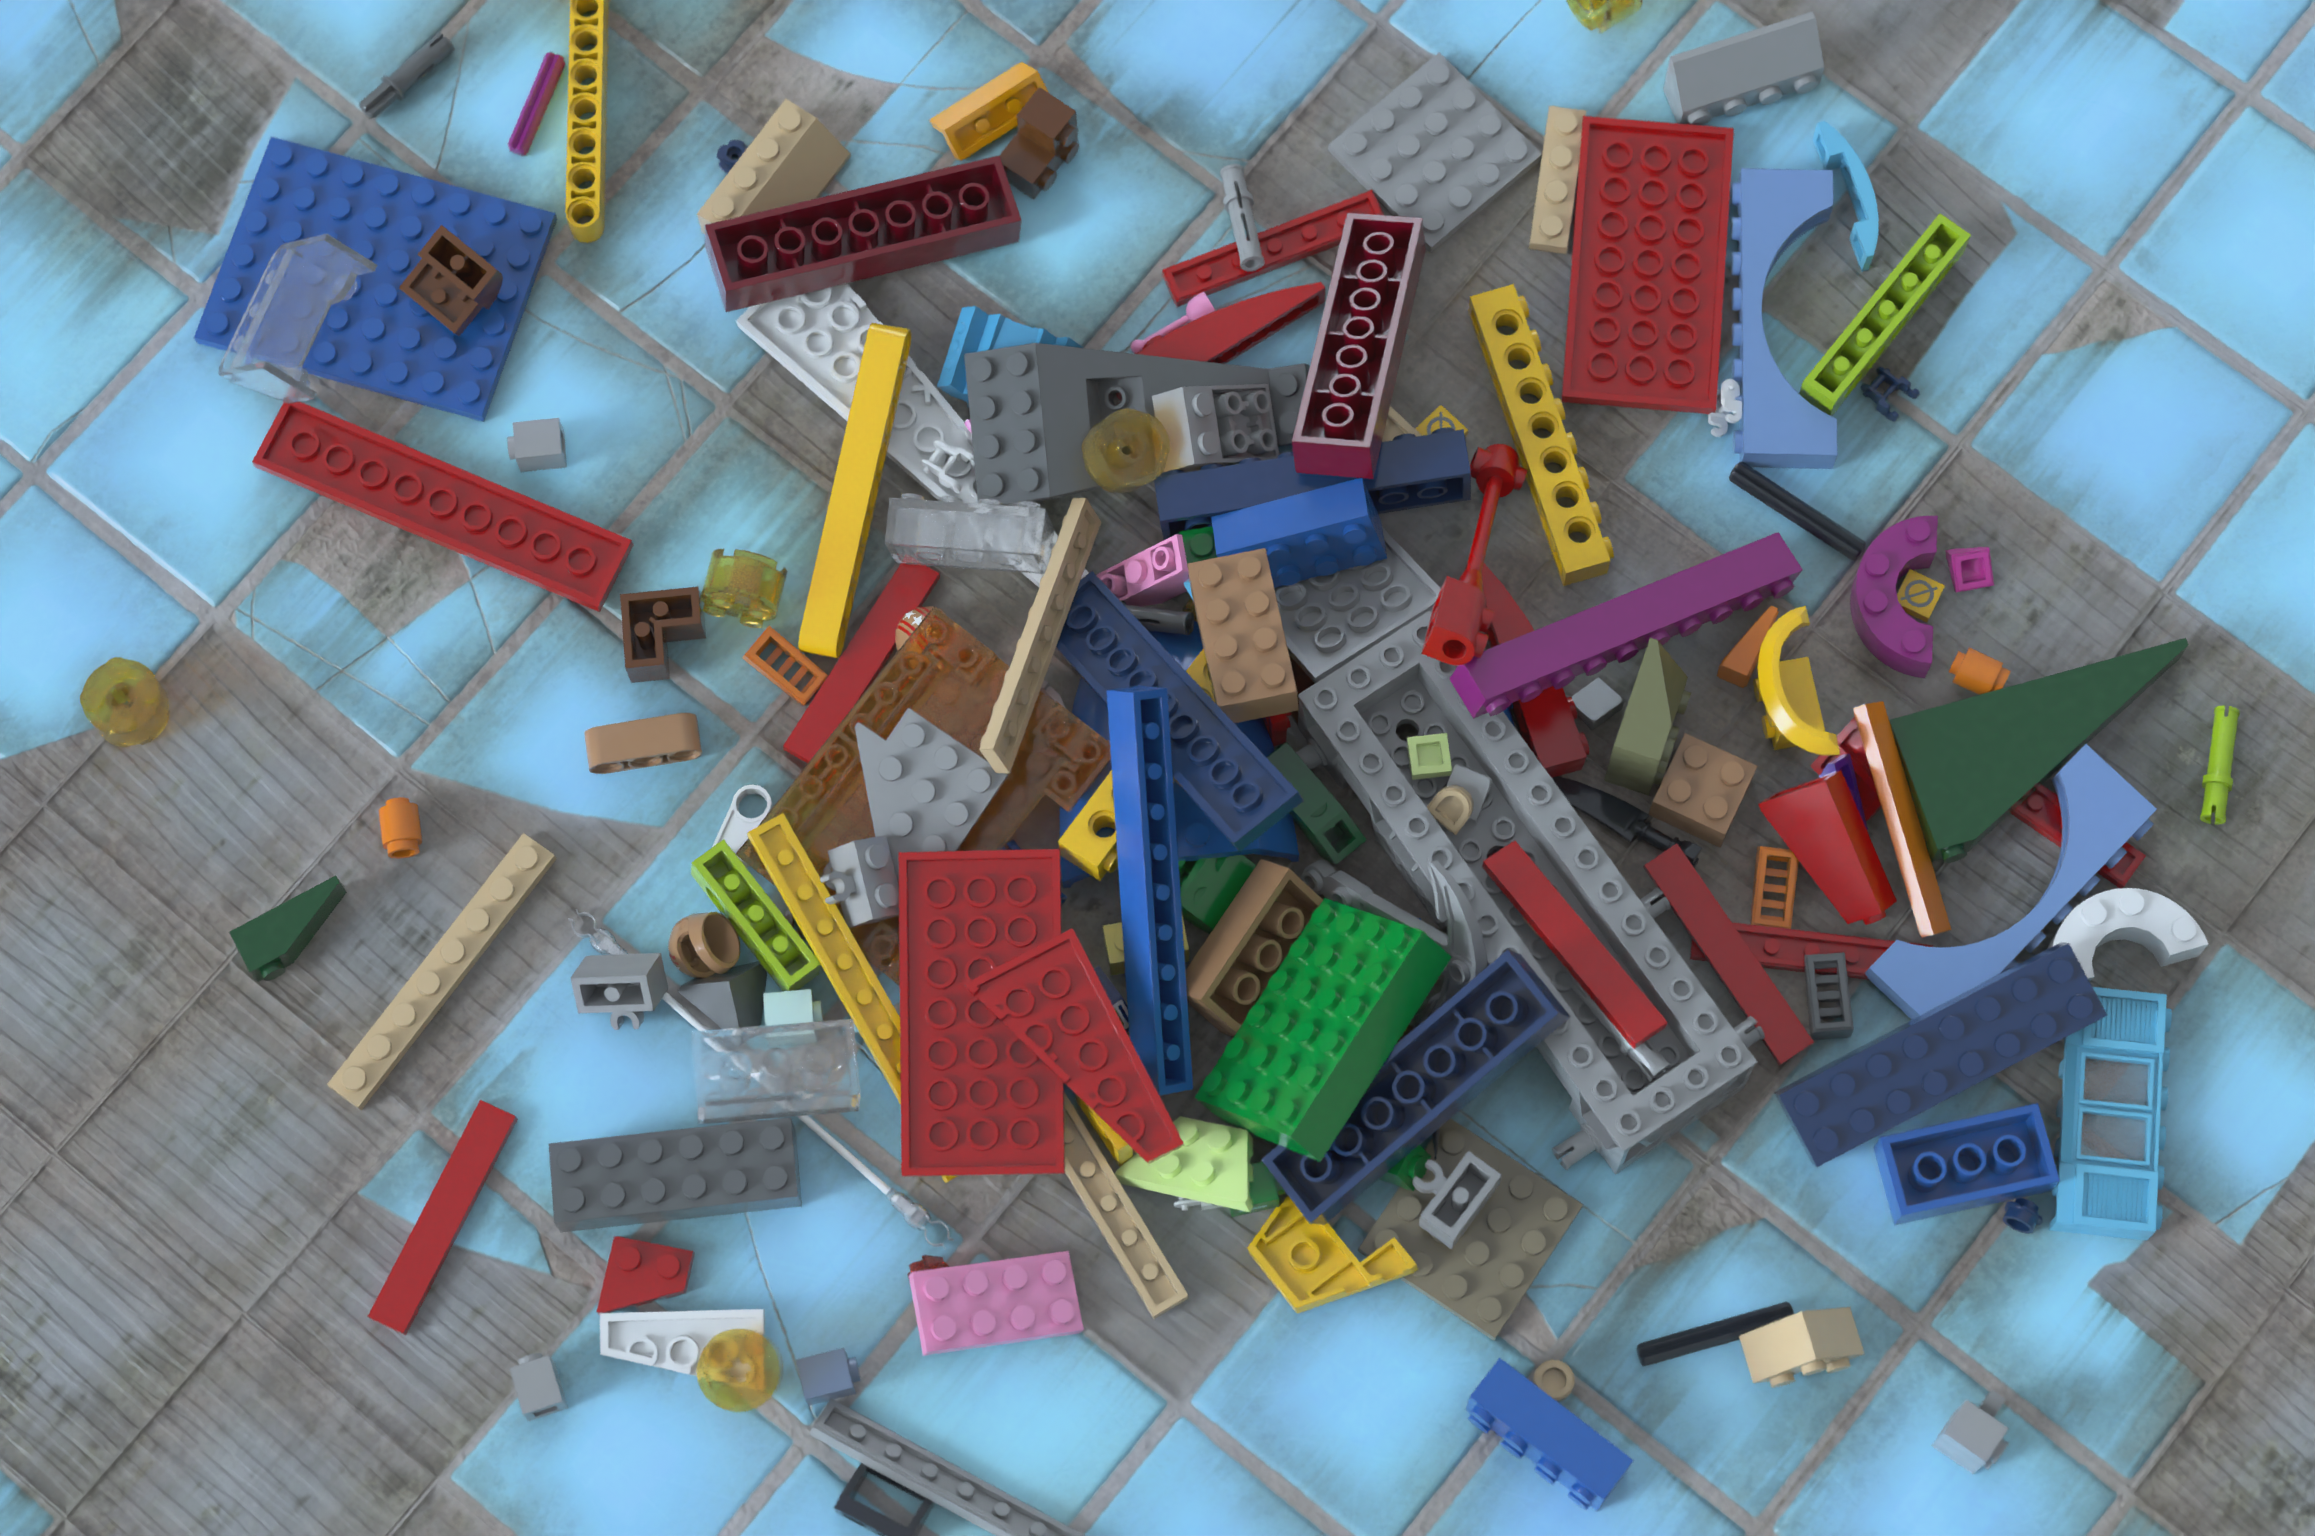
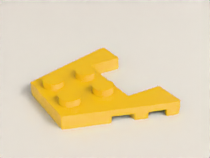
M1288 1195L1279 1208L1276 1207L1247 1247L1251 1257L1297 1314L1404 1277L1418 1270L1417 1264L1395 1237L1360 1262L1328 1222L1325 1225L1310 1224Z

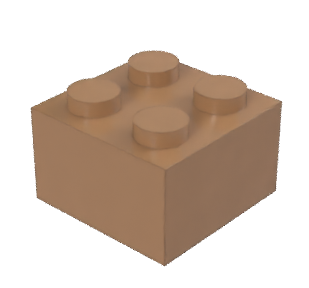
M1685 733L1653 799L1649 815L1721 848L1758 766Z

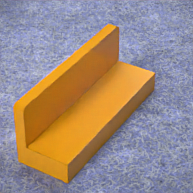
M1020 62L935 115L929 121L932 127L943 134L954 157L961 162L1018 126L1017 114L1039 87L1046 92L1048 90L1039 72L1024 62Z

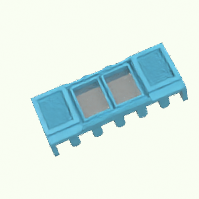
M2093 987L2107 1016L2063 1038L2065 1040L2064 1058L2059 1064L2058 1071L2059 1078H2063L2062 1097L2058 1101L2056 1116L2061 1118L2060 1137L2056 1140L2054 1147V1156L2059 1157L2058 1176L2060 1182L2052 1190V1196L2056 1197V1214L2050 1222L2049 1230L2147 1241L2156 1230H2160L2163 1216L2162 1206L2157 1205L2158 1190L2163 1188L2164 1166L2158 1165L2159 1150H2164L2166 1143V1127L2160 1126L2161 1111L2166 1110L2168 1102V1088L2162 1086L2163 1071L2167 1072L2170 1061V1049L2164 1046L2165 1032L2168 1033L2171 1027L2172 1011L2170 1008H2166L2167 994Z

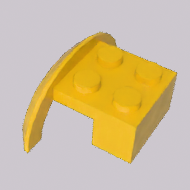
M1802 606L1790 610L1781 616L1767 631L1760 647L1757 666L1758 678L1753 680L1756 700L1757 702L1763 701L1766 715L1762 716L1763 732L1766 739L1772 738L1774 750L1798 746L1808 752L1823 756L1839 755L1840 750L1836 734L1825 731L1809 658L1803 657L1780 661L1781 648L1793 632L1810 624L1807 608Z

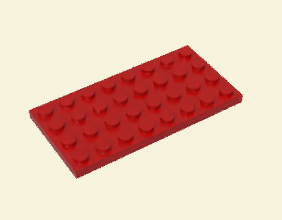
M1583 116L1561 402L1700 414L1715 413L1734 128Z
M1060 849L899 852L902 1177L1065 1174L1064 1082L964 985L968 981L1062 934Z

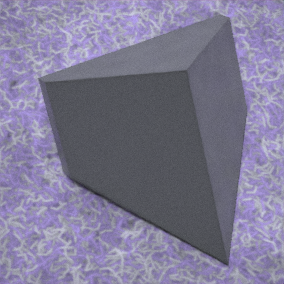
M759 961L732 967L725 974L715 973L706 978H694L681 985L678 992L736 1041H739L758 1030L761 1025L764 1005L763 993H765L767 971Z

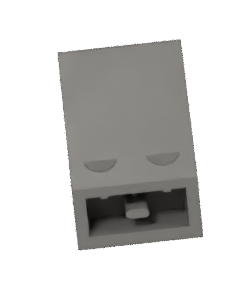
M1268 384L1180 387L1152 396L1164 472L1175 469L1183 470L1184 472L1198 471L1202 466L1217 463L1223 466L1236 465L1246 458L1255 457L1261 460L1275 459L1279 455Z

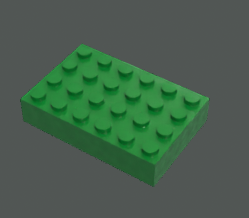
M1324 898L1321 904L1314 910L1310 921L1299 938L1292 944L1289 953L1276 973L1271 976L1267 987L1256 1004L1249 1010L1243 1024L1233 1039L1226 1045L1224 1053L1211 1073L1206 1076L1202 1087L1194 1098L1223 1122L1239 1129L1248 1130L1251 1134L1321 1162L1452 957L1422 930Z

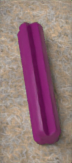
M552 52L545 54L508 141L509 150L515 154L525 156L529 152L565 67V61L561 55Z

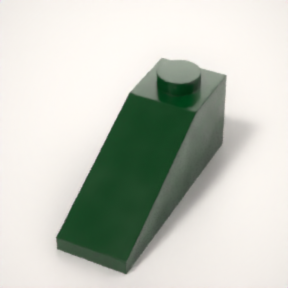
M336 875L229 932L249 972L257 982L263 979L270 981L281 976L286 971V967L296 961L347 892Z

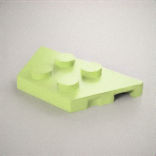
M1180 1116L1173 1123L1185 1146L1149 1165L1136 1153L1115 1172L1118 1181L1123 1185L1251 1212L1253 1208V1201L1249 1196V1182L1253 1181V1167L1250 1164V1159L1253 1156V1139L1248 1130Z

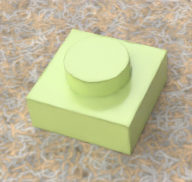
M1447 733L1407 737L1412 780L1451 776L1452 765Z

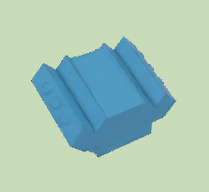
M977 306L962 307L937 387L954 398L966 401L969 408L964 354L1031 343L1083 347L1070 337L1057 338L1044 328H1032L1011 321V319L1001 314L988 315Z

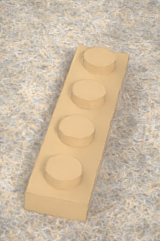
M1549 106L1529 249L1561 254L1567 253L1579 168L1582 118L1586 116V110Z

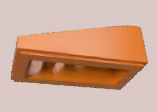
M1770 606L1721 661L1717 677L1741 688L1747 687L1758 663L1762 642L1767 631L1777 620L1778 608Z
M771 626L767 627L742 657L754 669L803 706L828 677V674ZM771 642L776 646V649L764 661L759 655ZM784 652L789 657L775 671L771 665ZM794 662H797L801 665L800 669L787 681L783 675ZM808 671L814 676L800 692L795 686Z
M1764 846L1757 847L1751 925L1791 929L1799 860L1791 850ZM1767 860L1787 862V869L1766 868ZM1765 876L1786 878L1785 886L1764 883ZM1763 891L1783 893L1784 901L1763 899ZM1761 908L1783 909V917L1761 915Z

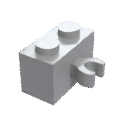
M886 835L855 840L828 851L833 872L822 876L820 881L821 883L832 882L836 887V894L825 898L827 904L840 902L844 920L849 928L881 922L899 915V885Z
M661 953L585 956L571 976L578 1013L613 1012L610 1022L614 1030H619L624 1023L622 1015L628 1016L632 1020L634 1029H639L644 1021L643 1011H654L668 990Z
M1469 1151L1448 1179L1443 1176L1441 1166L1433 1160H1427L1425 1163V1167L1433 1172L1435 1176L1433 1181L1426 1183L1418 1177L1413 1179V1185L1418 1191L1426 1194H1435L1434 1198L1420 1215L1419 1226L1450 1249H1453L1499 1187L1502 1177L1499 1172Z
M1993 1390L1986 1395L1979 1407L1966 1399L1954 1411L1932 1446L1972 1474L1982 1466L1989 1469L1993 1463H1996L2008 1445V1442L2002 1438L2009 1428L1994 1418L2006 1399Z

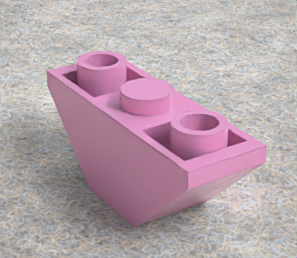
M1176 534L1096 575L1119 600L1125 601L1126 605L1148 606L1164 603L1187 591L1184 582L1188 580V567L1183 537Z

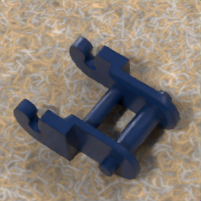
M1878 367L1876 369L1878 376L1869 385L1863 383L1861 390L1865 397H1869L1877 403V411L1890 421L1895 422L1899 418V414L1896 411L1890 412V405L1885 402L1888 396L1894 390L1900 389L1910 398L1916 399L1920 392L1916 388L1912 390L1910 388L1911 383L1903 376L1897 379L1890 373L1888 368ZM1885 381L1890 387L1881 395L1876 389Z

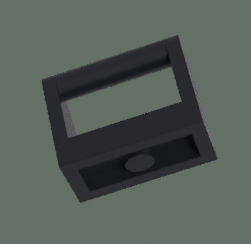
M861 1463L842 1491L834 1509L837 1514L879 1536H918L935 1502ZM868 1473L923 1501L908 1527L854 1500Z

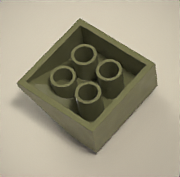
M1649 639L1604 779L1605 782L1648 796L1653 784L1660 786L1680 729L1672 725L1676 713L1685 714L1692 693L1684 690L1688 679L1687 675L1656 639Z

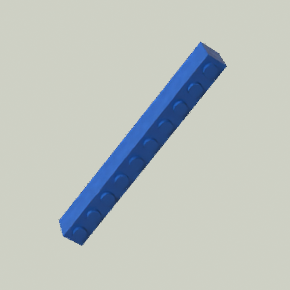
M1140 685L1106 691L1129 1036L1156 1091L1161 1096L1192 1090L1193 1078L1167 688Z

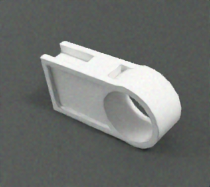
M752 784L744 786L736 792L713 844L715 846L724 839L746 868H748L755 852V848L749 840L747 833L769 821L773 812L771 797L764 788ZM747 795H761L767 801L766 810L759 817L746 818L739 813V803Z

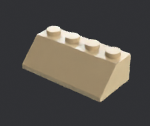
M785 99L698 211L697 216L702 233L705 234L706 224L819 198L851 157L850 152L815 116Z

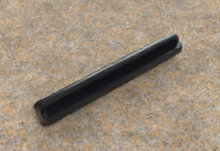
M1744 462L1737 463L1731 471L1729 480L1850 560L1855 561L1862 554L1866 546L1864 540Z
M1783 1302L1639 1343L1636 1347L1637 1356L1642 1366H1648L1739 1340L1740 1335L1793 1315L1794 1311L1789 1302Z

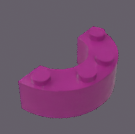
M1929 515L1898 522L1883 531L1871 543L1863 555L1853 580L1850 595L1852 620L1860 639L1867 649L1888 667L1903 674L1919 678H1925L1932 665L1933 626L1919 623L1906 614L1898 601L1896 583L1902 576L1908 573L1909 569L1930 568L1937 552L1938 516Z

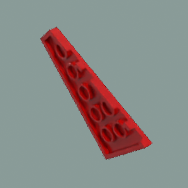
M1073 928L964 984L1148 1165L1185 1146Z

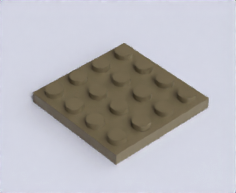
M1450 1118L1440 1127L1437 1158L1435 1159L1433 1138L1425 1148L1431 1155L1429 1160L1437 1162L1443 1170V1176L1448 1179L1469 1151L1502 1175L1499 1187L1453 1249H1450L1419 1226L1420 1215L1434 1198L1435 1194L1422 1193L1416 1188L1413 1192L1399 1187L1358 1248V1252L1368 1257L1395 1237L1417 1264L1418 1268L1414 1273L1399 1279L1495 1341L1582 1209L1583 1204ZM1427 1169L1421 1180L1428 1183L1433 1181L1435 1176L1433 1172Z

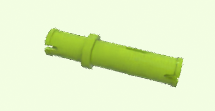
M2225 705L2214 708L2207 774L2203 775L2202 787L2205 790L2202 813L2200 814V820L2211 824L2212 813H2215L2216 825L2226 822L2228 794L2232 791L2233 786L2231 771L2238 717L2240 716L2239 709L2229 706L2227 717H2225Z

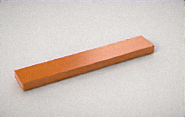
M1884 702L1868 703L1853 708L1854 716L1919 934L1923 938L1952 930Z

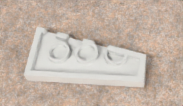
M765 1309L600 1313V1355L765 1392Z

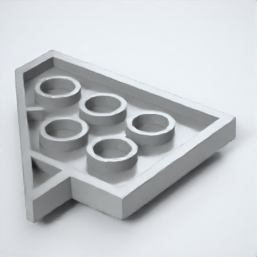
M911 708L906 710L887 740L861 722H857L855 725L875 837L886 835L899 885V852L958 851L1009 775L1006 773H995L987 760Z

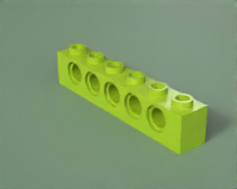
M1939 213L1803 380L1799 394L1822 412L1833 416L1961 258L1971 234Z

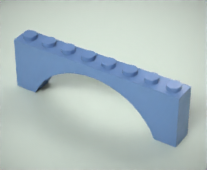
M1741 168L1738 182H1732L1730 195L1731 205H1737V217H1732L1731 240H1738V252H1732L1731 274L1738 275V288L1733 287L1731 299L1732 311H1738V323H1733L1732 346H1739V359H1733L1732 380L1739 382L1740 396L1735 397V400L1742 401V418L1739 420V430H1734L1733 453L1740 454V462H1744L1750 467L1833 469L1837 458V419L1810 404L1785 379L1771 355L1762 320L1764 285L1775 263L1799 237L1814 227L1829 221L1833 208V170Z
M2087 744L2052 779L2061 809L2062 843L2054 875L2043 896L2030 913L2000 934L1964 946L1926 947L1896 940L1865 972L1867 978L1911 1020L2018 965L2019 963L2014 958L2024 948L2031 953L2046 937L2041 930L2051 920L2058 925L2073 909L2068 902L2076 893L2079 892L2085 897L2100 881L2095 875L2104 864L2111 869L2127 853L2122 847L2123 844L2131 836L2138 841L2154 825L2148 818L2157 809Z

